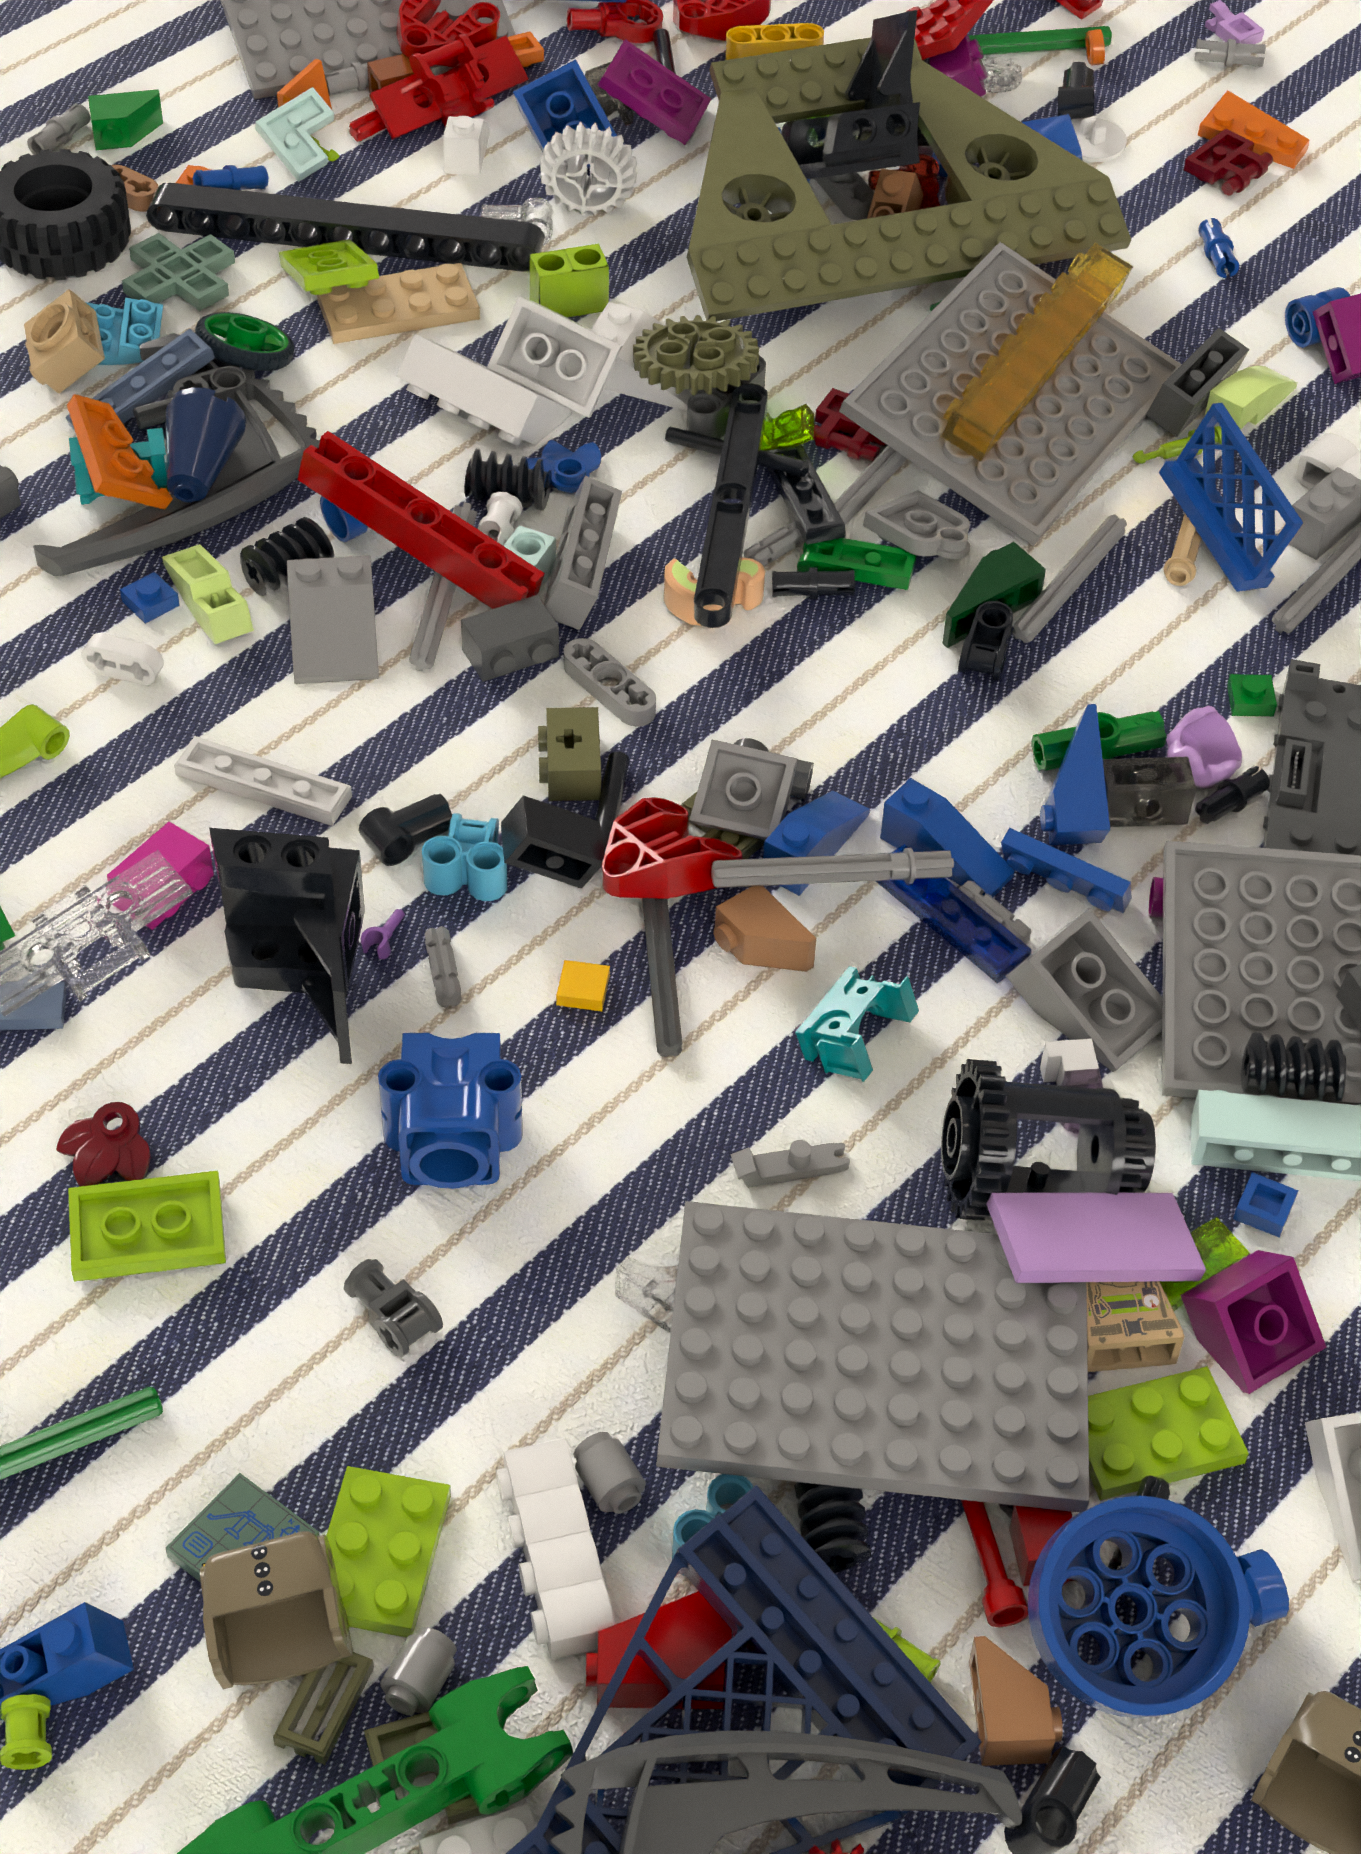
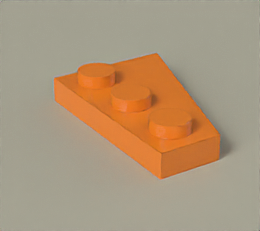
M1228 90L1200 123L1198 136L1211 140L1224 129H1228L1254 142L1253 152L1259 155L1268 152L1272 155L1273 162L1293 169L1306 154L1310 139Z
M74 394L67 404V408L94 491L108 497L112 496L165 510L173 500L172 496L166 488L159 489L151 478L155 471L148 460H140L130 447L133 438L111 405Z

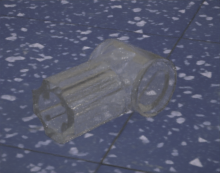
M531 198L525 201L523 205H482L481 217L533 223L544 232L543 246L552 239L554 211L552 205L543 198Z

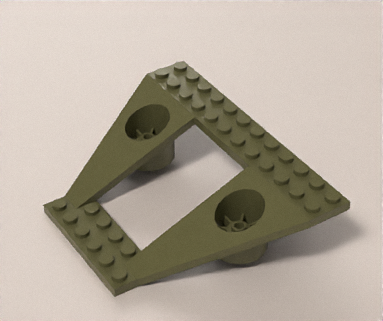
M871 37L711 62L709 72L719 103L686 257L706 321L712 316L716 317V321L963 278L999 242L1036 265L1126 249L1132 241L1110 178L924 62L915 39L910 78L913 103L920 102L918 127L948 174L944 185L948 205L832 225L776 124L863 110L865 100L849 101L845 97V92ZM979 163L980 166L977 168L972 164ZM741 203V206L739 208H736L733 205Z

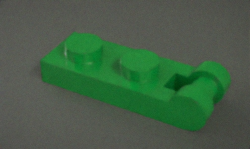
M846 538L808 545L804 542L803 554L800 555L797 571H809V567H817V571L854 570L855 581L908 590L916 563V555L902 548Z

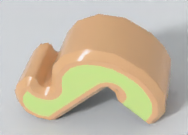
M674 558L665 566L664 603L674 616L688 624L702 626L694 619V595L697 579L689 569ZM742 558L734 605L741 604L745 610H752L763 601L765 569L759 561L751 558ZM713 604L706 605L703 608L713 611L720 610L723 607Z

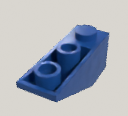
M84 1602L0 1649V1709L1 1703L7 1698L31 1694L45 1696L51 1701L52 1706L87 1696L133 1671L134 1666L123 1620Z

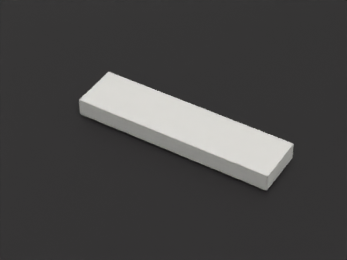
M194 736L174 764L176 776L330 826L334 825L352 797L350 785Z

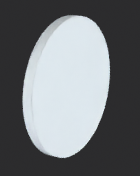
M1096 116L1071 120L1081 147L1083 161H1110L1119 157L1125 151L1127 137L1118 125L1105 119L1096 118Z

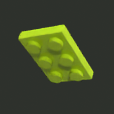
M350 239L279 252L281 267L305 292L310 291L312 295L332 292V287L346 285L348 288H360L369 284L368 280L379 279L377 263Z
M218 1170L68 1188L71 1271L74 1282L226 1263Z
M1208 1366L1088 1396L1089 1477L1100 1501L1138 1491L1142 1479L1149 1475L1171 1483L1242 1465L1247 1460L1248 1450Z
M347 1466L326 1536L332 1550L339 1591L346 1610L349 1627L406 1638L414 1634L451 1498V1486L449 1484Z

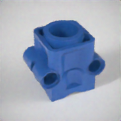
M402 1033L401 1059L386 1063L380 1069L378 1075L384 1142L389 1148L400 1152L402 1179L411 1185H430L446 1189L496 1183L500 1177V1152L510 1151L517 1147L523 1136L521 1073L516 1064L509 1060L501 1059L500 1033H473L454 1039L442 1038L430 1033Z

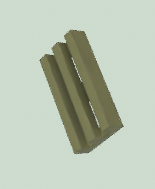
M352 1652L350 1657L338 1660L300 1735L295 1733L294 1730L327 1666L305 1674L273 1735L275 1746L283 1749L289 1746L294 1748L295 1754L303 1757L306 1754L312 1755L315 1758V1762L326 1765L374 1669L373 1659ZM351 1666L355 1667L356 1669L319 1742L315 1741L314 1738Z

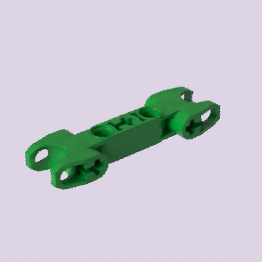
M528 1666L509 1669L488 1677L471 1680L444 1695L434 1703L429 1710V1718L437 1731L434 1735L396 1753L305 1803L299 1809L279 1820H276L270 1805L266 1801L258 1800L240 1806L215 1820L204 1832L177 1854H365L441 1812L445 1807L469 1794L481 1814L497 1813L530 1795L545 1779L559 1769L573 1755L572 1745L564 1729L548 1731L527 1739L509 1736L504 1731L506 1720L518 1708L526 1704L531 1696L538 1691L535 1678ZM427 1771L438 1773L435 1781L429 1785L422 1787L412 1784L421 1773ZM401 1787L404 1795L400 1800H398L395 1789ZM376 1802L380 1809L371 1813L367 1807ZM324 1828L334 1830L331 1838L325 1843L319 1845L309 1844L311 1836L318 1830Z

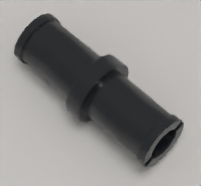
M809 567V571H772V597L809 596V600H818V596L824 595L855 596L854 570L817 571V567Z

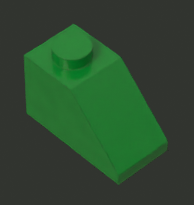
M159 89L88 96L96 151L132 147L163 124Z

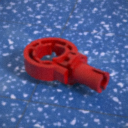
M627 0L626 3L599 2L597 9L568 8L566 22L569 31L596 30L601 37H617L623 41L626 39L631 43H648L653 41L654 32L662 28L664 16L662 10L649 0ZM639 15V19L645 22L636 23L633 20L627 19V17Z

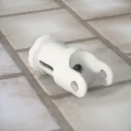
M496 492L488 500L486 505L488 513L480 520L477 529L504 546L514 533V521L518 520L523 507L517 497L507 492Z

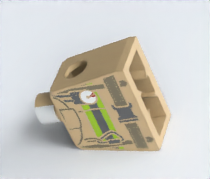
M1159 1281L1086 1282L1088 1372L1177 1364L1184 1341V1333Z

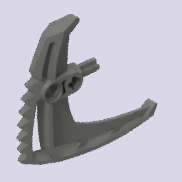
M172 333L142 343L139 346L141 359L145 361L180 335ZM214 358L191 376L178 380L173 390L168 392V399L133 409L139 429L166 422V408L173 400L174 394L191 387L215 390L214 397L226 402L229 397L241 407L247 421L245 433L206 497L200 501L184 502L177 499L171 493L170 495L173 500L165 510L148 506L108 527L62 547L34 545L36 563L38 567L53 576H64L132 558L168 546L237 516L275 495L298 478L303 451L310 445L319 448L320 440L316 439V429L306 426V415L295 413V403L283 401V391L270 389V380L255 379L254 370L239 369L238 366L231 365L230 363L226 364ZM249 400H257L290 432L299 444L300 449L280 459L269 432L249 403Z
M716 1731L674 1735L620 1747L566 1769L562 1772L561 1778L573 1791L574 1795L557 1804L555 1811L572 1829L553 1837L550 1844L560 1854H581L584 1819L590 1790L634 1787L627 1810L619 1854H710L724 1835L766 1822L817 1814L859 1811H940L994 1814L1003 1825L1013 1829L1022 1823V1813L1014 1788L1001 1770L908 1748L838 1736L785 1731ZM738 1760L747 1773V1779L648 1786L655 1765ZM767 1760L815 1761L855 1765L862 1774L863 1781L778 1780L772 1775ZM891 1770L971 1788L977 1794L970 1795L897 1784L888 1777L887 1771Z

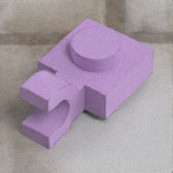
M1221 0L1210 4L1209 10L1216 17L1207 20L1205 27L1215 32L1223 41L1227 42L1228 39H1235L1236 43L1256 44L1262 41L1265 30L1243 12L1234 15Z

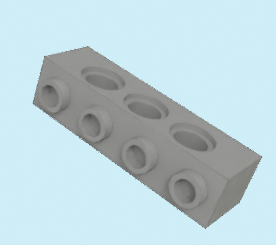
M586 475L567 509L544 602L545 607L555 621L577 630L581 629L598 598L622 495L621 490Z

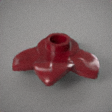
M123 1102L105 1104L96 1111L93 1117L76 1120L70 1124L61 1134L56 1147L57 1152L63 1155L75 1156L73 1159V1173L79 1187L98 1185L112 1175L115 1170L127 1181L144 1179L151 1158L148 1143L139 1135V1116L133 1107ZM115 1118L122 1119V1124L118 1129H107V1124Z

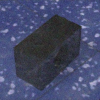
M1188 757L1103 759L1110 827L1188 825L1196 792Z

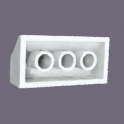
M417 334L414 335L396 377L409 383L406 389L409 392L426 400L432 394L439 398L437 406L456 415L462 409L470 413L467 421L485 430H489L490 425H493L500 429L498 434L500 438L517 446L520 445L521 440L534 445L538 444L566 420L572 409L502 376L486 366Z

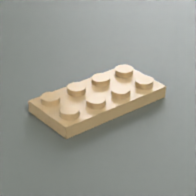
M461 263L442 264L437 267L406 270L401 273L379 276V279L368 280L369 284L364 287L348 288L346 285L332 287V292L317 295V300L333 344L480 319V307Z

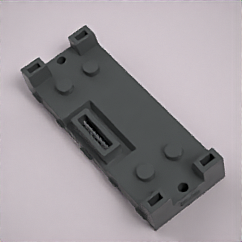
M1291 659L1283 692L1279 696L1278 708L1280 709L1278 731L1274 735L1275 755L1272 775L1269 774L1270 786L1267 791L1270 795L1267 817L1264 816L1263 829L1265 830L1263 848L1361 855V685L1319 678L1321 664Z

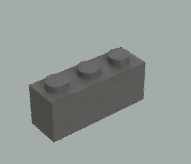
M1218 328L1162 384L1146 416L1178 437L1207 407L1210 391L1238 371L1250 349Z

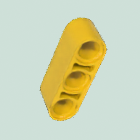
M813 23L733 27L727 31L725 60L823 45L824 30L821 26Z

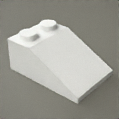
M518 296L487 368L590 418L623 346L532 300Z
M608 302L591 330L623 347L604 389L687 411L688 399L692 396L690 390L684 389L680 394H676L675 388L670 387L663 391L661 390V383L649 385L648 378L641 379L639 371L634 370L633 344H636V336H642L643 329L653 330V323L665 325L643 310L631 308L624 304Z
M1361 1412L1305 1422L1315 1475L1351 1580L1361 1579Z

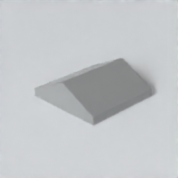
M712 739L689 819L690 823L766 840L785 818L795 776L797 758Z

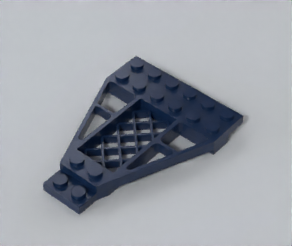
M755 1485L723 1514H718L677 1549L566 1769L587 1761L586 1751L636 1655H639L662 1681L668 1690V1695L600 1755L620 1747L633 1745L639 1739L640 1743L648 1741V1738L705 1733V1731L690 1730L691 1700L723 1702L721 1731H730L731 1704L735 1703L762 1706L761 1731L771 1730L772 1707L800 1709L802 1711L801 1733L811 1734L812 1722L819 1730L817 1735L838 1736L893 1745L961 1761L980 1745L982 1741L770 1499ZM678 1574H683L690 1580L733 1631V1638L686 1679L678 1678L644 1639L674 1578ZM744 1646H746L751 1651V1653H743L739 1651ZM734 1663L764 1666L763 1695L732 1692ZM725 1664L723 1692L697 1689ZM773 1678L789 1697L772 1696ZM683 1701L681 1729L654 1727ZM788 1760L773 1776L778 1780H786L806 1761ZM719 1761V1775L687 1772L688 1763H679V1771L653 1769L650 1779L675 1781L678 1784L741 1780L747 1779V1777L729 1776V1761ZM849 1765V1767L863 1781V1776L857 1769V1767L855 1765ZM891 1770L887 1771L888 1777L897 1784L933 1789L941 1782L931 1778ZM562 1778L553 1792L537 1826L506 1854H560L550 1844V1841L553 1837L572 1829V1827L555 1811V1807L560 1802L574 1795ZM604 1789L596 1790L595 1805L588 1797L581 1854H619L622 1837L606 1818L625 1820L627 1809L603 1808ZM884 1811L816 1837H812L797 1818L779 1820L794 1837L797 1844L769 1854H808L809 1849L814 1844L823 1849L831 1846V1842L836 1838L842 1842L897 1822L909 1811Z

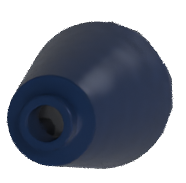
M191 387L180 390L174 394L173 400L166 408L167 487L177 499L184 502L200 501L206 497L245 433L247 421L241 407L229 397L227 402L214 397L216 391L208 388Z

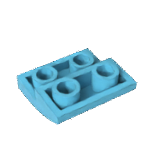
M126 297L124 309L110 307L105 304L87 303L96 311L105 359L98 365H124L143 362L139 346L142 343L160 337L163 304Z

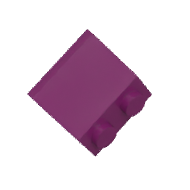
M1257 1250L1180 1295L1198 1342L1243 1393L1250 1394L1327 1348L1293 1256Z

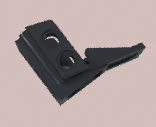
M917 10L873 19L871 40L845 92V97L849 101L865 100L864 110L790 121L783 125L781 135L806 179L920 163L917 142L920 102L913 103L910 80ZM810 128H813L817 133V142L814 146H811L806 138Z
M209 828L214 860L221 886L226 921L224 933L234 984L240 988L305 993L337 1041L340 1063L352 1064L345 997L348 996L365 914L360 850L330 848L328 837Z

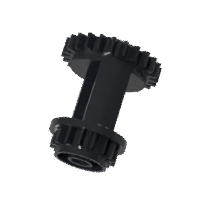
M967 1059L966 1064L961 1065V1074H956V1088L951 1090L952 1098L945 1111L941 1136V1160L946 1177L944 1184L949 1187L947 1201H951L950 1211L955 1212V1218L985 1221L986 1217L991 1216L986 1204L992 1193H1107L1117 1195L1118 1193H1144L1146 1191L1154 1169L1156 1137L1152 1117L1147 1111L1139 1109L1138 1100L1120 1098L1119 1094L1111 1088L1093 1089L1008 1082L1005 1076H1001L1002 1067L997 1066V1061ZM1017 1119L1080 1124L1077 1143V1171L1050 1169L1043 1162H1034L1031 1167L1014 1166Z

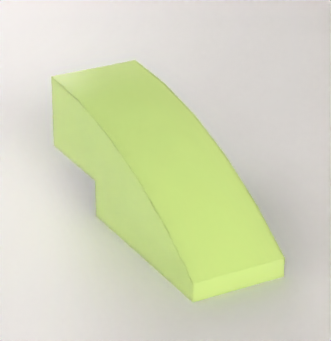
M1266 366L1247 367L1226 378L1210 391L1205 415L1212 404L1223 403L1240 429L1248 422L1256 425L1296 389L1298 382Z
M199 544L162 557L164 566L183 601L214 644L254 631L247 601L232 587L229 572L204 547Z

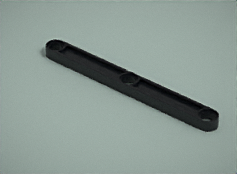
M758 384L740 385L734 389L694 595V619L698 624L708 628L724 626L732 617L767 417L768 393L764 387ZM750 400H752V401H757V403L748 404V403H743V401H750ZM738 499L741 500V502L727 503L723 500ZM715 604L720 605L723 608L720 610L710 611L704 609L703 607L706 605Z

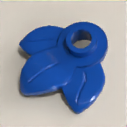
M549 440L542 451L541 458L527 459L529 469H533L537 460L542 459L544 471L548 472L551 470L552 485L560 491L574 493L577 492L585 475L590 477V473L600 467L601 452L594 442L587 443L579 447L575 452H572L556 441Z

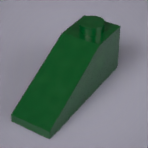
M1014 541L998 550L989 552L981 559L947 611L942 644L949 648L964 640L969 635L976 610L985 602L998 601L1004 603L1011 608L1013 613L1032 604L1043 590L1046 568Z

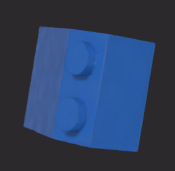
M576 59L513 91L518 109L542 153L547 142H551L555 132L562 134L563 129L567 125L576 130L580 122H582L586 129H591L595 122L600 131H605L610 127L611 136H617Z

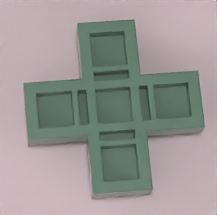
M160 233L129 247L131 261L143 269L122 280L123 292L132 299H143L159 304L177 294L201 311L229 296L228 283L218 277L216 273L235 263L234 251L211 234L183 249H180Z

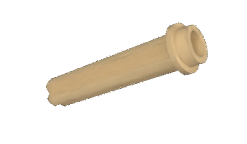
M1184 514L1172 556L1165 562L1163 569L1167 580L1176 586L1186 585L1195 578L1197 571L1195 561L1202 538L1186 514Z

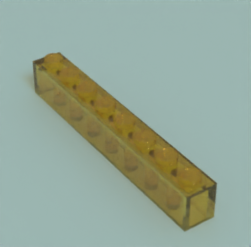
M1094 243L1085 255L1079 252L1068 269L1069 274L1062 272L1051 289L1052 294L1050 295L1045 292L1034 308L1033 312L1035 314L1027 313L1016 330L1017 335L1014 336L1011 333L1008 335L999 349V357L991 355L980 373L982 377L979 379L974 376L963 391L962 397L964 398L962 400L955 398L949 405L943 417L948 423L941 437L982 462L1120 294L1134 266L1097 243Z

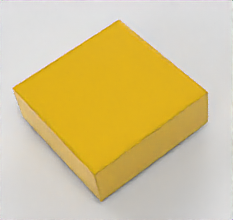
M564 960L556 994V1005L602 1011L610 978V966Z

